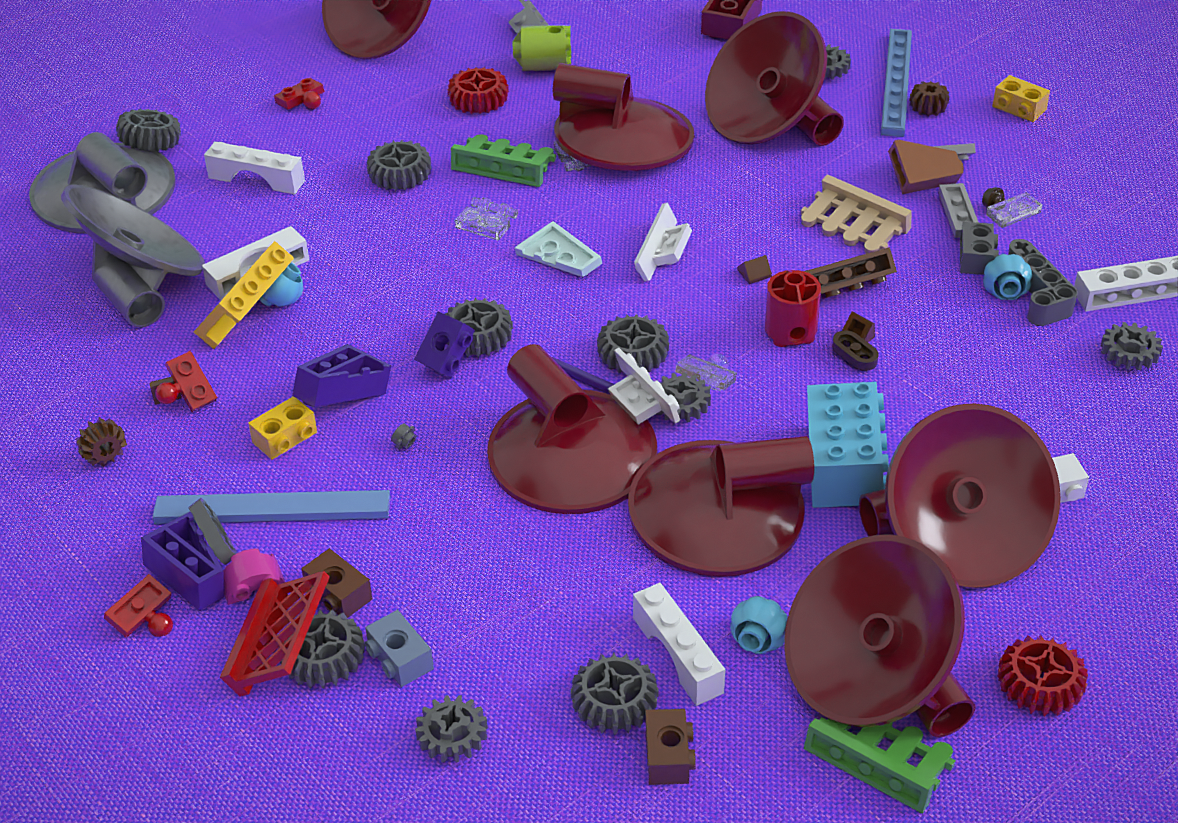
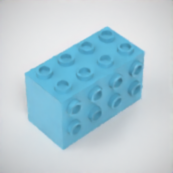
M877 382L807 385L809 440L814 455V479L811 483L813 508L859 506V499L862 494L885 489L887 475H883V472H888L889 460L888 454H882V451H887V435L880 432L885 430V413H879L880 410H884L883 393H877Z

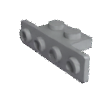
M519 0L524 9L508 21L517 34L521 26H549L530 0L526 2L525 0Z

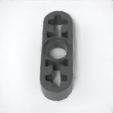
M199 498L188 508L216 557L224 565H227L231 561L230 558L237 554V551L212 508L204 499Z

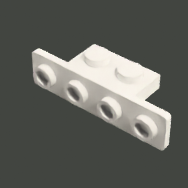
M668 203L661 205L634 262L637 272L640 273L645 282L650 281L656 266L671 265L679 261L692 233L688 223L676 226L677 220Z
M619 347L615 349L614 352L619 366L628 377L608 388L611 397L638 425L661 410L675 424L679 422L680 418L677 410L680 407L674 396L671 394L668 396L657 380L653 382L644 367L639 368L630 353L625 354Z

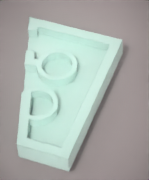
M554 221L515 247L516 255L581 277L586 276L602 264L600 255Z

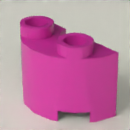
M256 548L243 550L230 558L232 562L223 570L224 595L228 605L249 599L251 593L259 589L263 580L272 578L278 585L285 583L274 554L260 553L259 549Z

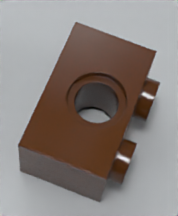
M330 548L301 568L303 577L325 571L330 576L320 600L329 612L333 609L336 614L345 613L346 617L349 618L373 599L370 579Z
M685 709L646 710L645 731L649 785L689 784V770H696L695 749H688V742H693V722H686Z

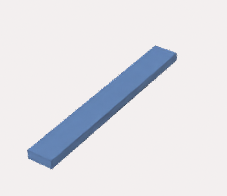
M890 29L881 135L904 137L911 30Z
M390 490L157 496L153 521L154 524H167L190 512L188 507L199 498L207 502L220 522L389 518Z

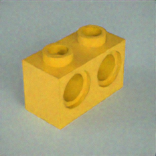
M1009 75L995 87L992 107L1034 122L1047 110L1050 90Z
M294 396L248 422L252 443L271 460L317 433L314 412Z

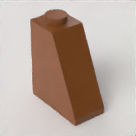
M894 140L888 150L902 194L937 188L939 185L956 184L963 175V163L958 159L956 151L904 140Z

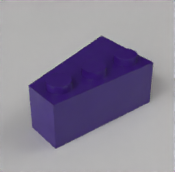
M346 344L297 366L292 396L301 400L305 405L318 407L386 394L392 365Z
M191 511L141 537L143 565L196 609L201 611L224 598L223 568L211 547L207 546L201 529H198L194 523Z

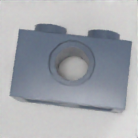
M399 610L365 627L367 635L365 647L369 655L373 659L377 657L386 676L389 679L394 678L401 687L434 669L431 648Z

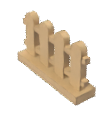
M828 174L822 179V192L818 191L815 194L816 200L808 208L803 207L801 209L803 226L812 227L819 222L822 224V233L825 236H834L839 231L843 233V242L848 246H854L859 241L864 242L866 254L888 248V241L895 234L898 236L901 233L907 234L911 229V210ZM831 207L837 208L829 217L824 215ZM852 216L857 217L851 226L845 225ZM873 225L877 226V230L871 236L866 234Z

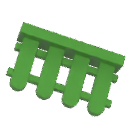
M479 134L473 138L469 137L466 146L454 144L451 147V169L540 187L543 183V172L548 170V163L550 161L555 162L556 154H553L554 150L549 147H543L536 151L532 150L531 144L528 143L511 146L510 141L507 139H498L495 142L488 141V136Z
M823 717L820 720L815 718L809 724L804 744L806 751L922 814L929 806L932 791H936L939 787L941 780L937 779V777L944 768L951 771L955 765L956 760L951 758L953 748L948 743L936 742L931 748L922 743L923 732L914 726H908L901 732L892 727V722L881 726L863 727L857 735H854L848 731L851 726L835 722L831 719L826 720ZM884 737L894 741L887 751L877 747ZM914 752L924 757L917 767L907 763Z

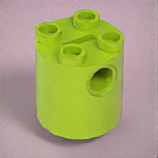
M521 26L520 31L513 39V58L520 64L522 71L556 70L559 63L571 64V26Z

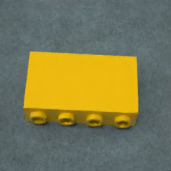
M274 241L195 329L194 333L211 348L215 349L236 323L241 321L286 269L294 257Z

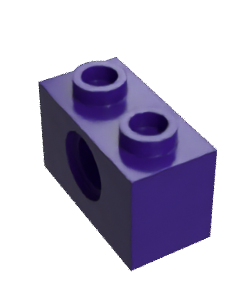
M438 311L414 360L452 378L454 372L460 366L461 358L466 348L472 342L475 330L465 323ZM449 342V346L444 350L445 345Z

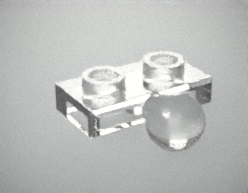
M719 353L710 356L708 361L689 354L677 362L675 370L676 373L681 375L685 372L688 378L697 375V381L705 380V384L713 390L724 391L735 383L737 372L728 369L729 362L726 356Z

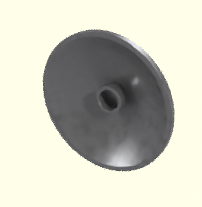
M94 132L82 138L75 151L57 158L39 172L30 187L29 199L36 216L47 225L67 232L86 233L62 202L61 195L65 187L69 185L92 187L117 196L153 215L170 199L175 188L176 179L171 163L161 153L155 150L140 151L138 148H131L123 143H114L105 134Z
M69 185L65 187L61 195L62 202L83 230L93 239L92 279L94 283L132 326L146 327L155 323L161 317L165 308L164 298L157 291L167 273L186 276L200 274L203 270L202 265L205 264L202 255L187 239L163 221L117 196L83 185Z

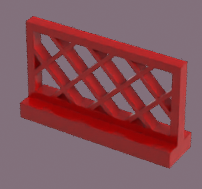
M325 571L279 585L272 578L261 582L220 675V678L239 697L249 695L254 684L290 675L330 576ZM283 659L282 664L276 666Z

